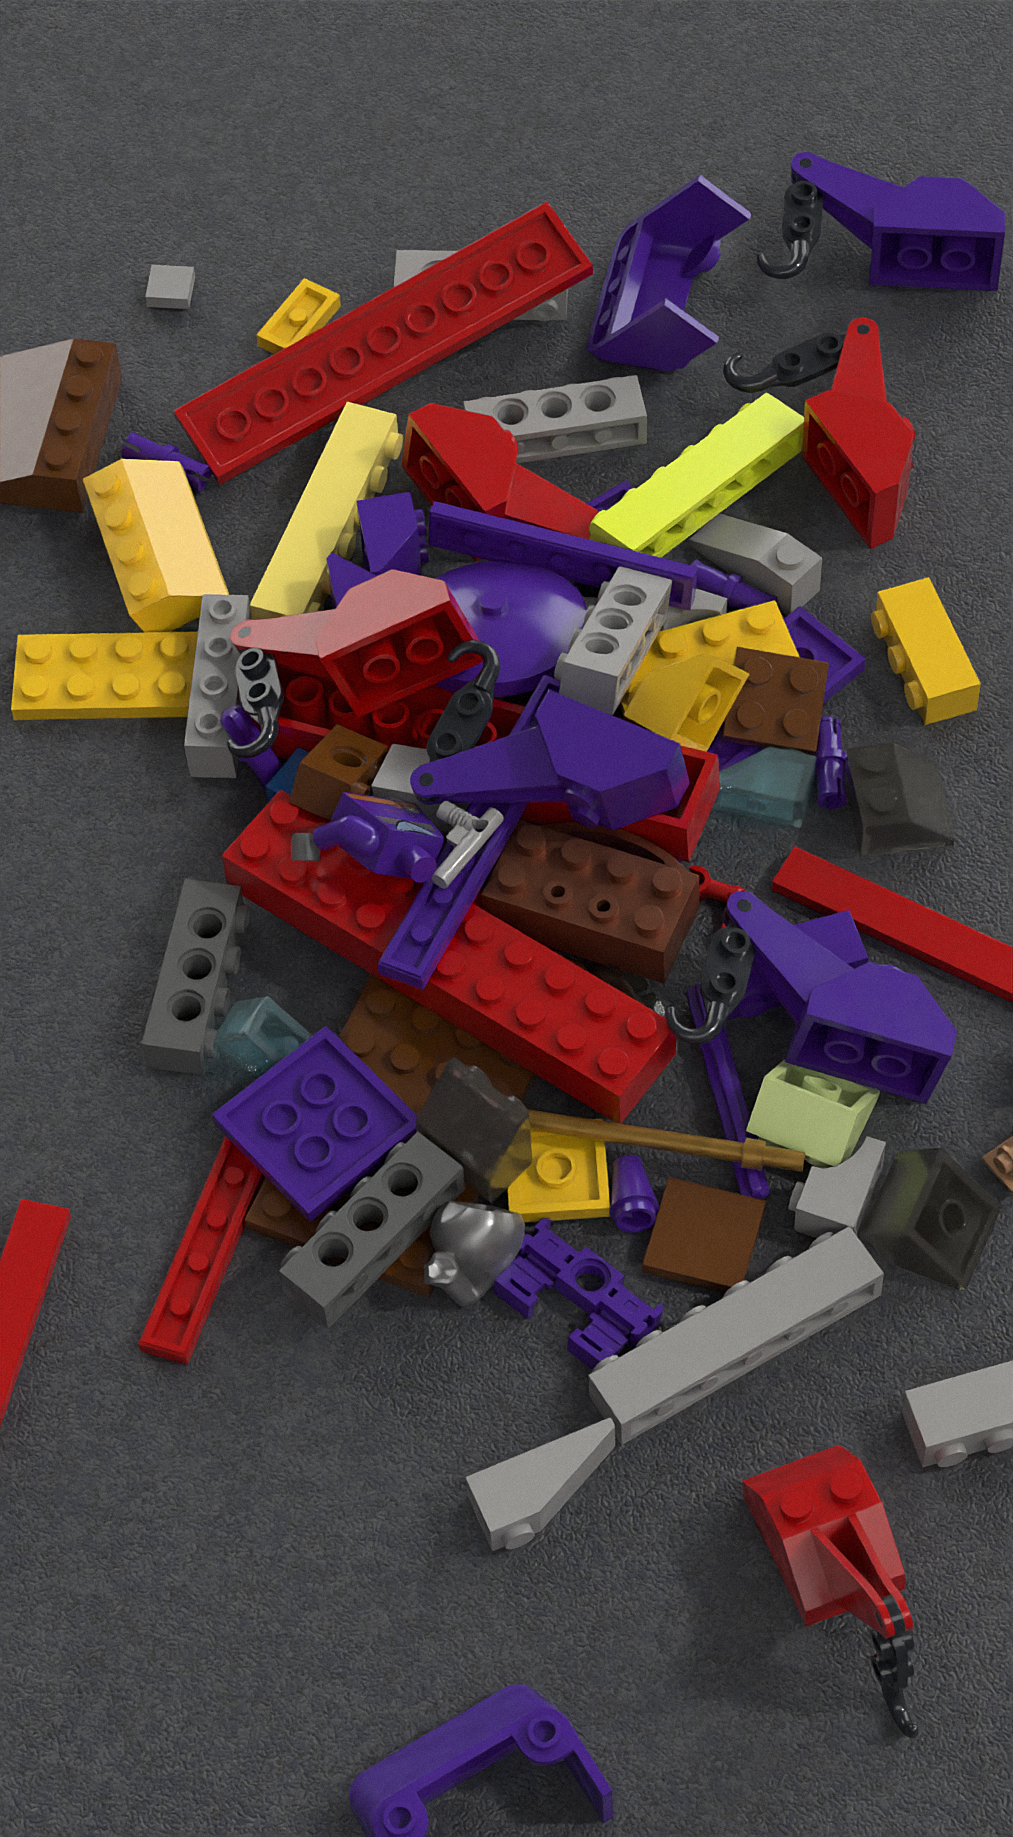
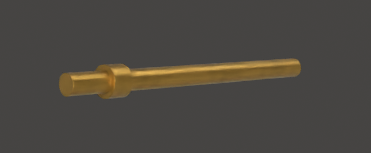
M508 1107L505 1117V1126L741 1162V1168L762 1171L763 1166L802 1172L805 1160V1152L766 1146V1141L746 1138L745 1143L515 1107Z

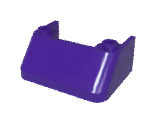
M699 175L630 222L621 232L615 243L587 340L586 350L603 362L672 372L677 368H684L693 358L717 344L719 336L684 312L693 278L703 271H710L718 262L722 237L750 220L751 213L703 176Z
M515 1684L503 1688L360 1773L351 1784L349 1800L352 1812L366 1837H426L429 1829V1819L425 1804L517 1749L520 1750L527 1760L537 1765H552L564 1759L603 1823L613 1818V1793L568 1719L533 1688Z

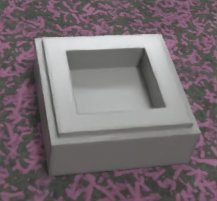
M152 265L145 296L147 307L189 309L195 281L194 267Z

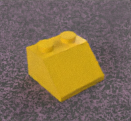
M708 652L646 673L643 680L634 686L629 694L628 707L624 716L658 735L680 743L681 746L707 752L747 680L749 673Z

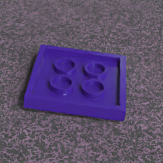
M327 1026L319 1030L212 1114L214 1125L309 1222L313 1221L353 1189L363 1178L369 1176L383 1165L389 1152L400 1142L406 1144L417 1132L420 1134L424 1132L423 1121Z

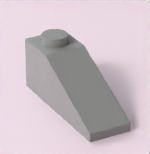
M719 513L689 539V546L728 574L732 575L735 573L743 577L744 583L770 595L777 596V606L787 616L797 607H803L820 591L822 557L788 533Z
M611 1417L466 1477L468 1499L492 1551L504 1546L506 1549H515L527 1544L534 1538L535 1533L540 1532L614 1449L615 1425Z

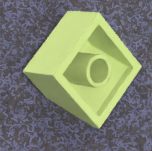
M784 1059L764 1076L746 1131L759 1136L758 1140L766 1141V1146L783 1149L789 1148L805 1152V1160L814 1166L821 1168L837 1166L851 1156L878 1100L880 1090L786 1063Z

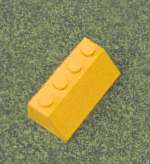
M120 459L83 478L129 616L144 632H171L199 618L203 594L229 595L184 468L180 462Z

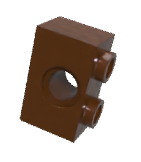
M337 724L300 762L289 803L331 821L343 792L369 796V793L373 791L371 785L384 762L388 746Z

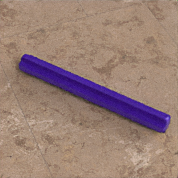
M701 982L696 983L694 987L687 989L686 992L695 1029L704 1024L706 1017L700 993ZM723 1027L716 1038L708 1043L699 1045L725 1140L745 1143L746 1138L755 1139V1136L746 1131L750 1118L725 1027ZM731 1161L740 1195L763 1199L769 1195L770 1190L763 1168L762 1171L741 1168V1162Z

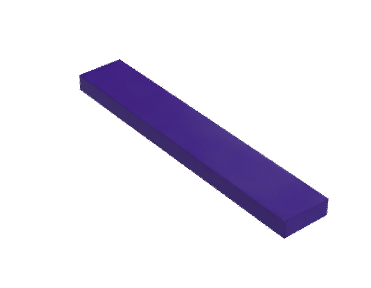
M436 501L430 510L429 545L490 561L534 564L549 569L566 580L601 588L604 581L610 582L618 567L622 566L671 579L669 606L690 611L694 603L698 567Z

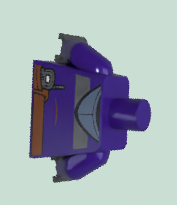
M343 792L330 823L317 827L314 833H295L292 835L291 861H320V849L328 850L339 846L368 870L376 874L409 878L420 883L429 880L436 871V861L443 851V835L417 804Z

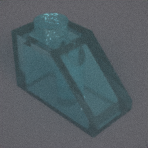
M768 747L719 771L720 791L712 809L801 828L814 785L816 756L804 754L796 749L783 750Z
M269 996L235 1002L217 1032L215 1043L243 1068L262 1076L313 1035Z

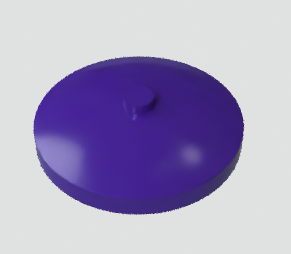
M487 561L465 565L435 578L445 581L478 639L491 645L499 655L501 668L494 687V697L517 695L535 690L543 675L554 678L560 654L569 653V646L575 629H583L587 607L582 595L564 577L544 567L509 561ZM483 662L439 681L435 685L456 692L479 674Z

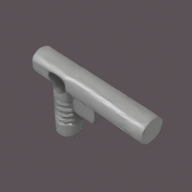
M444 801L437 811V818L454 826L447 835V843L455 848L431 877L437 886L446 889L504 821L503 815L498 810L490 807L479 819L448 801ZM476 829H483L482 832H477V831H475V830H476Z

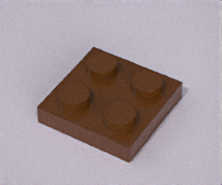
M737 647L733 665L749 673V676L724 719L721 740L809 756L815 754L829 662Z

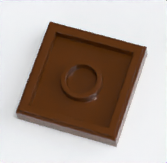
M669 1177L642 1264V1272L726 1293L735 1284L746 1280L764 1217L766 1201Z

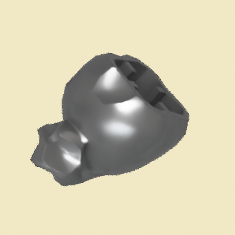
M446 1201L438 1209L432 1220L430 1236L436 1253L424 1265V1283L441 1287L460 1306H469L477 1302L494 1285V1280L511 1265L519 1252L525 1236V1223L521 1214L483 1204Z

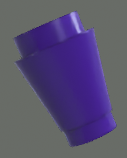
M635 1155L621 1156L612 1165L609 1214L612 1220L616 1222L617 1227L622 1231L641 1232L650 1228L655 1223L659 1204L643 1167L642 1160Z

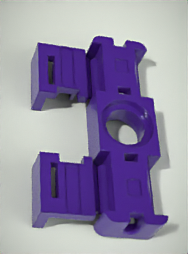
M544 1218L535 1225L533 1236L529 1234L524 1236L518 1257L494 1280L493 1293L526 1319H529L533 1315L534 1305L538 1302L536 1294L538 1292L541 1293L544 1287L550 1290L554 1286L553 1281L556 1279L555 1289L590 1315L588 1320L591 1323L583 1331L577 1328L568 1337L567 1350L593 1370L605 1358L617 1355L628 1344L627 1337L629 1335V1346L636 1347L643 1337L653 1332L661 1323L663 1306L660 1303L655 1309H652L623 1286L625 1276L587 1247L580 1253L550 1231L551 1220ZM591 1273L599 1276L603 1280L604 1285L596 1291H585L577 1285L576 1279L582 1274Z

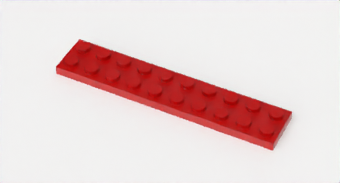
M547 201L174 410L176 420L204 463L210 466L211 473L218 484L221 485L338 419L346 402L363 405L593 275V264Z

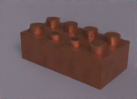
M519 820L481 894L483 910L542 945L664 984L700 908L699 875L688 872L674 857L656 844L621 829L610 830L601 825H597L596 828H590L581 823L574 822L536 825Z

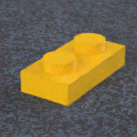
M304 278L257 333L258 346L276 354L324 327L341 307L340 295Z

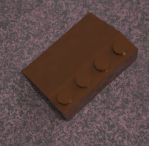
M69 339L0 356V503L83 513L88 497L83 478L95 473L122 380L116 343Z

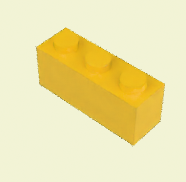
M930 578L879 591L877 593L876 611L871 613L872 626L876 636L879 639L884 638L887 643L888 659L895 674L901 673L903 677L905 696L912 710L918 709L925 725L976 711L981 683Z

